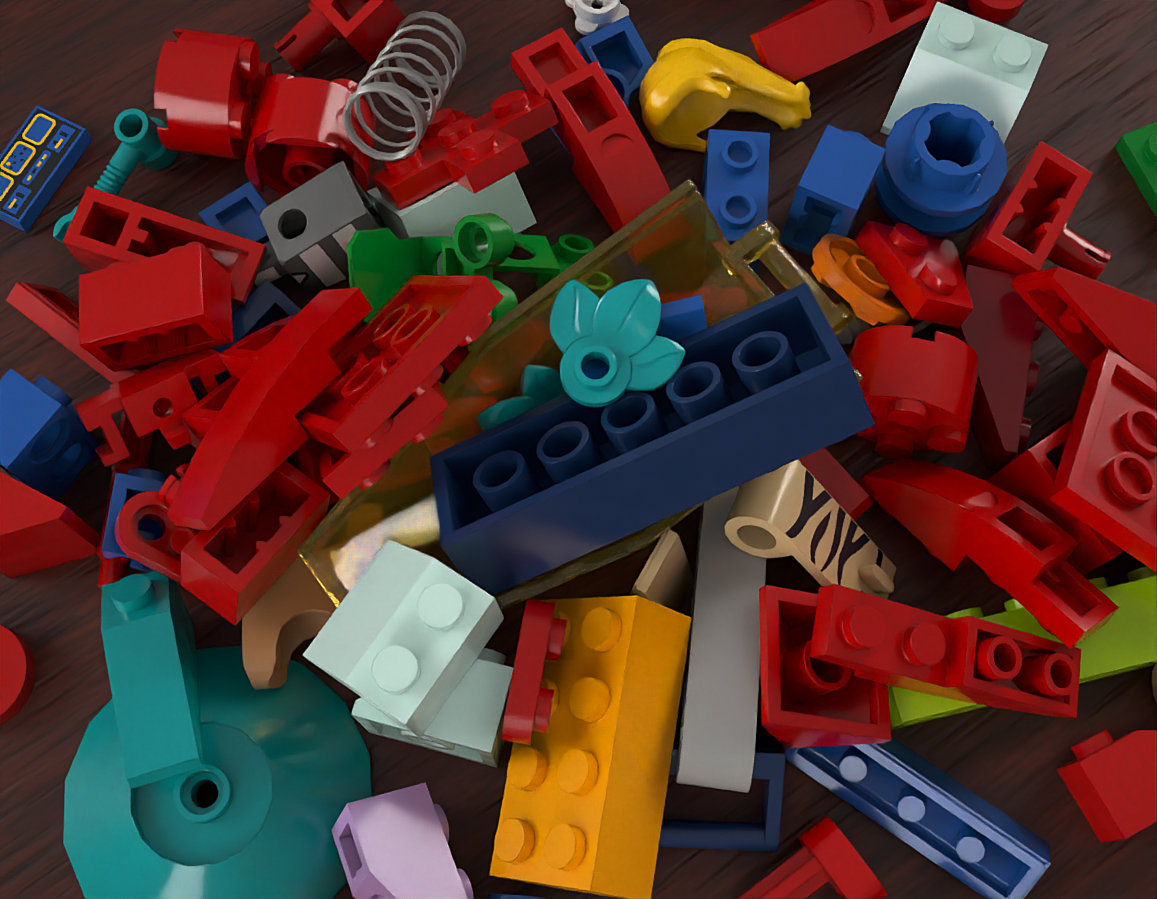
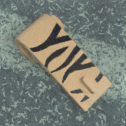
M798 459L773 472L766 473L740 485L724 526L725 535L740 550L763 558H779L793 555L822 587L837 584L887 599L889 593L894 591L893 578L896 566Z

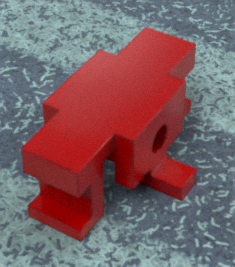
M211 348L191 353L175 361L169 359L109 385V390L73 406L88 432L100 427L107 443L95 448V451L103 465L107 467L131 456L111 414L122 410L129 419L138 438L159 428L166 441L175 450L192 442L189 432L181 420L183 418L181 414L198 402L188 380L195 377L205 397L218 387L215 375L226 371V368L219 357V352ZM160 398H167L171 403L169 411L162 415L155 414L153 412L155 401Z

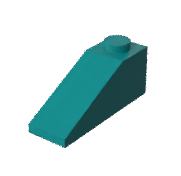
M156 571L145 574L129 575L118 582L102 586L101 633L126 780L131 789L203 767L194 622L175 581Z

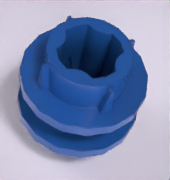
M932 103L914 108L896 121L883 146L886 151L874 177V192L888 218H891L896 224H907L921 234L942 238L965 232L979 221L985 214L990 201L997 194L1007 173V151L998 131L993 127L994 121H988L978 111L970 107L949 103Z

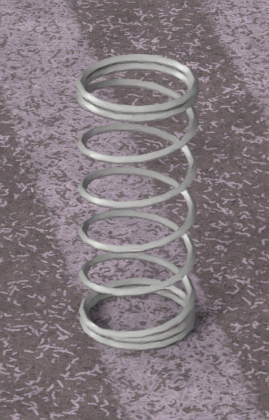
M429 11L409 14L399 23L394 35L388 39L386 47L379 52L376 62L370 66L367 75L359 82L357 90L347 100L343 110L344 129L350 141L362 153L376 160L393 162L407 158L417 149L421 139H423L427 126L432 123L436 111L440 108L444 97L448 94L452 83L456 80L466 61V42L459 28L450 19L437 12ZM420 19L439 22L446 26L455 36L459 45V52L454 42L442 31L428 25H407ZM414 30L429 31L440 36L450 46L455 56V68L452 70L446 56L434 45L421 39H400V36ZM404 44H418L432 50L441 58L447 74L440 76L438 71L426 59L412 53H403L400 46ZM404 58L423 64L434 76H426L414 70ZM394 59L397 67H389V60ZM386 73L389 82H380V75ZM391 73H402L407 80L424 88L429 98L415 97L408 89L399 86ZM431 89H438L439 94L434 96ZM370 93H379L380 97L391 109L403 116L413 117L415 126L409 128L396 126L384 119L374 107ZM385 94L400 100L410 112L393 104ZM362 95L365 96L371 112L382 124L394 131L404 133L416 132V136L408 142L394 143L385 141L374 134L365 123L360 111V97ZM421 103H430V109L425 111ZM353 104L361 127L372 139L384 146L406 149L395 153H386L367 146L357 136L351 124Z

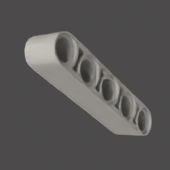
M737 486L708 501L701 502L690 612L692 622L686 656L676 783L748 793L754 766L760 675L759 588L765 586L766 558L754 556L740 550L725 535L724 526L740 487Z

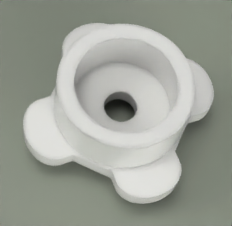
M565 0L566 5L573 8L576 15V30L583 35H589L597 31V29H601L627 15L629 16V9L622 5L620 0ZM599 5L602 8L594 9L592 6Z

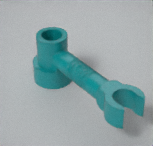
M130 108L121 112L115 120L114 132L122 143L111 158L110 165L106 166L107 169L103 171V175L97 180L94 188L117 196L119 191L123 189L122 186L126 184L125 181H128V176L132 175L138 164L149 170H161L172 164L178 152L165 149L157 131V127L168 128V126L160 119L148 117L143 111L136 108ZM79 205L74 207L70 214L61 217L55 224L53 237L58 241H63Z

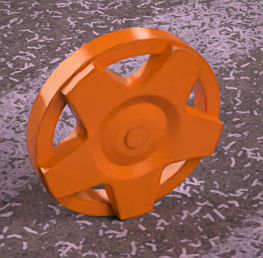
M826 234L821 238L812 251L814 264L811 270L818 282L834 289L850 303L856 317L873 326L878 322L888 325H905L911 319V315L875 269V265L867 258L854 240L838 234Z

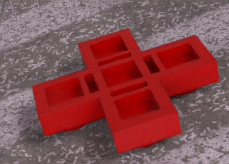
M514 90L495 99L491 103L492 110L477 119L457 109L452 111L450 108L436 111L432 123L427 126L423 139H421L417 149L405 159L393 162L385 161L386 168L372 175L382 198L398 210H402L452 181L475 194L529 164V161L521 143L559 123L550 100L529 91ZM416 132L406 136L408 141L416 136Z

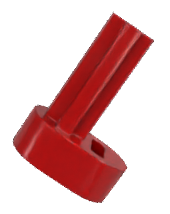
M824 816L798 836L803 846L736 899H807L828 882L841 899H886L888 895L880 881L842 831L828 816Z

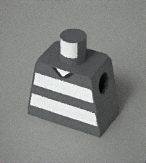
M344 161L333 165L262 210L260 219L270 241L264 243L267 247V252L254 283L259 286L265 279L272 282L289 273L306 293H316L349 279L347 244L355 231L385 227L376 208Z

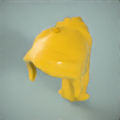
M682 38L670 41L658 52L657 61L648 69L640 84L639 100L643 123L654 140L668 148L705 153L707 140L697 137V134L715 125L727 112L757 113L776 122L782 130L789 128L797 129L802 124L803 119H810L811 117L810 91L804 82L794 85L781 76L760 66L748 56L718 47L705 40Z

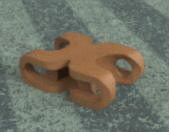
M376 499L350 501L346 504L341 532L327 544L306 548L242 618L243 666L254 690L277 688L286 682L292 652L304 640L318 635L385 544L383 521Z

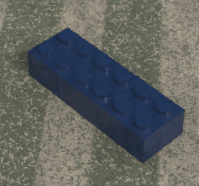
M806 282L676 342L685 349V356L678 371L662 387L653 391L626 390L617 401L602 407L582 405L574 401L566 393L430 456L441 547L462 576L493 596L874 426V420L852 365Z

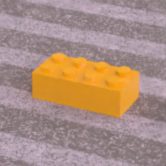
M638 595L541 600L556 603L554 617L567 620L560 662L546 660L542 679V688L554 690L547 733L533 731L530 745L513 742L489 875L551 888L615 898L651 899L692 618Z

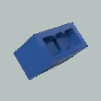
M828 124L797 186L780 243L812 256L813 248L824 235L838 234L848 237L886 149L873 144L867 137L858 132L843 131Z
M709 129L702 164L698 271L758 274L767 245L770 133Z
M10 368L0 379V468L23 484L58 501L97 455L95 448L101 445L86 430L74 406L71 404L73 400L64 391L42 375H39L31 383Z

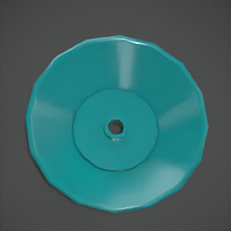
M242 646L196 649L203 767L131 789L126 780L113 698L89 722L65 779L63 844L85 899H333L348 882L331 829L347 803L372 797L371 757L346 702L303 663L290 659L287 680L281 687L254 690L243 666ZM214 782L218 788L217 800L213 805L202 808L197 801L198 790L205 783Z

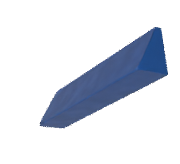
M892 736L891 741L878 744L786 748L783 745L787 761L986 899H1024L1051 865L1050 846L1046 841Z

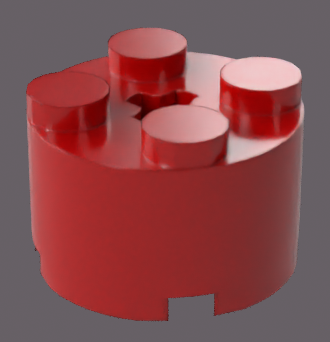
M175 28L172 32L178 40H165L160 51L155 76V109L167 110L168 128L157 127L159 139L163 147L169 151L237 160L244 159L247 154L257 99L265 89L267 79L272 76L271 64L260 62L259 46L250 37Z
M288 74L270 76L266 81L265 89L260 93L256 102L246 154L245 171L250 182L262 193L264 184L280 193V199L333 165L344 161L366 193L372 157L362 153L350 141L343 125L344 107L349 97L357 90L358 84L342 78L330 82L317 78H295ZM364 95L360 97V111L367 126L376 134V117L371 112L368 103L363 99ZM353 104L351 124L357 136L367 146L374 149L375 140L361 127Z
M888 325L861 332L855 338L854 346L849 354V361L875 425L856 433V435L876 443L875 452L877 454L896 460L900 458L910 459L913 456V450H936L944 453L964 451L969 433L978 378L979 356L974 349L962 340L939 331H935L934 342L912 338L914 326Z

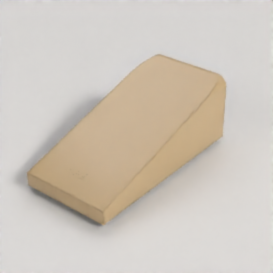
M670 529L667 533L663 532L629 596L638 595L674 611H680L693 587V574L677 533Z

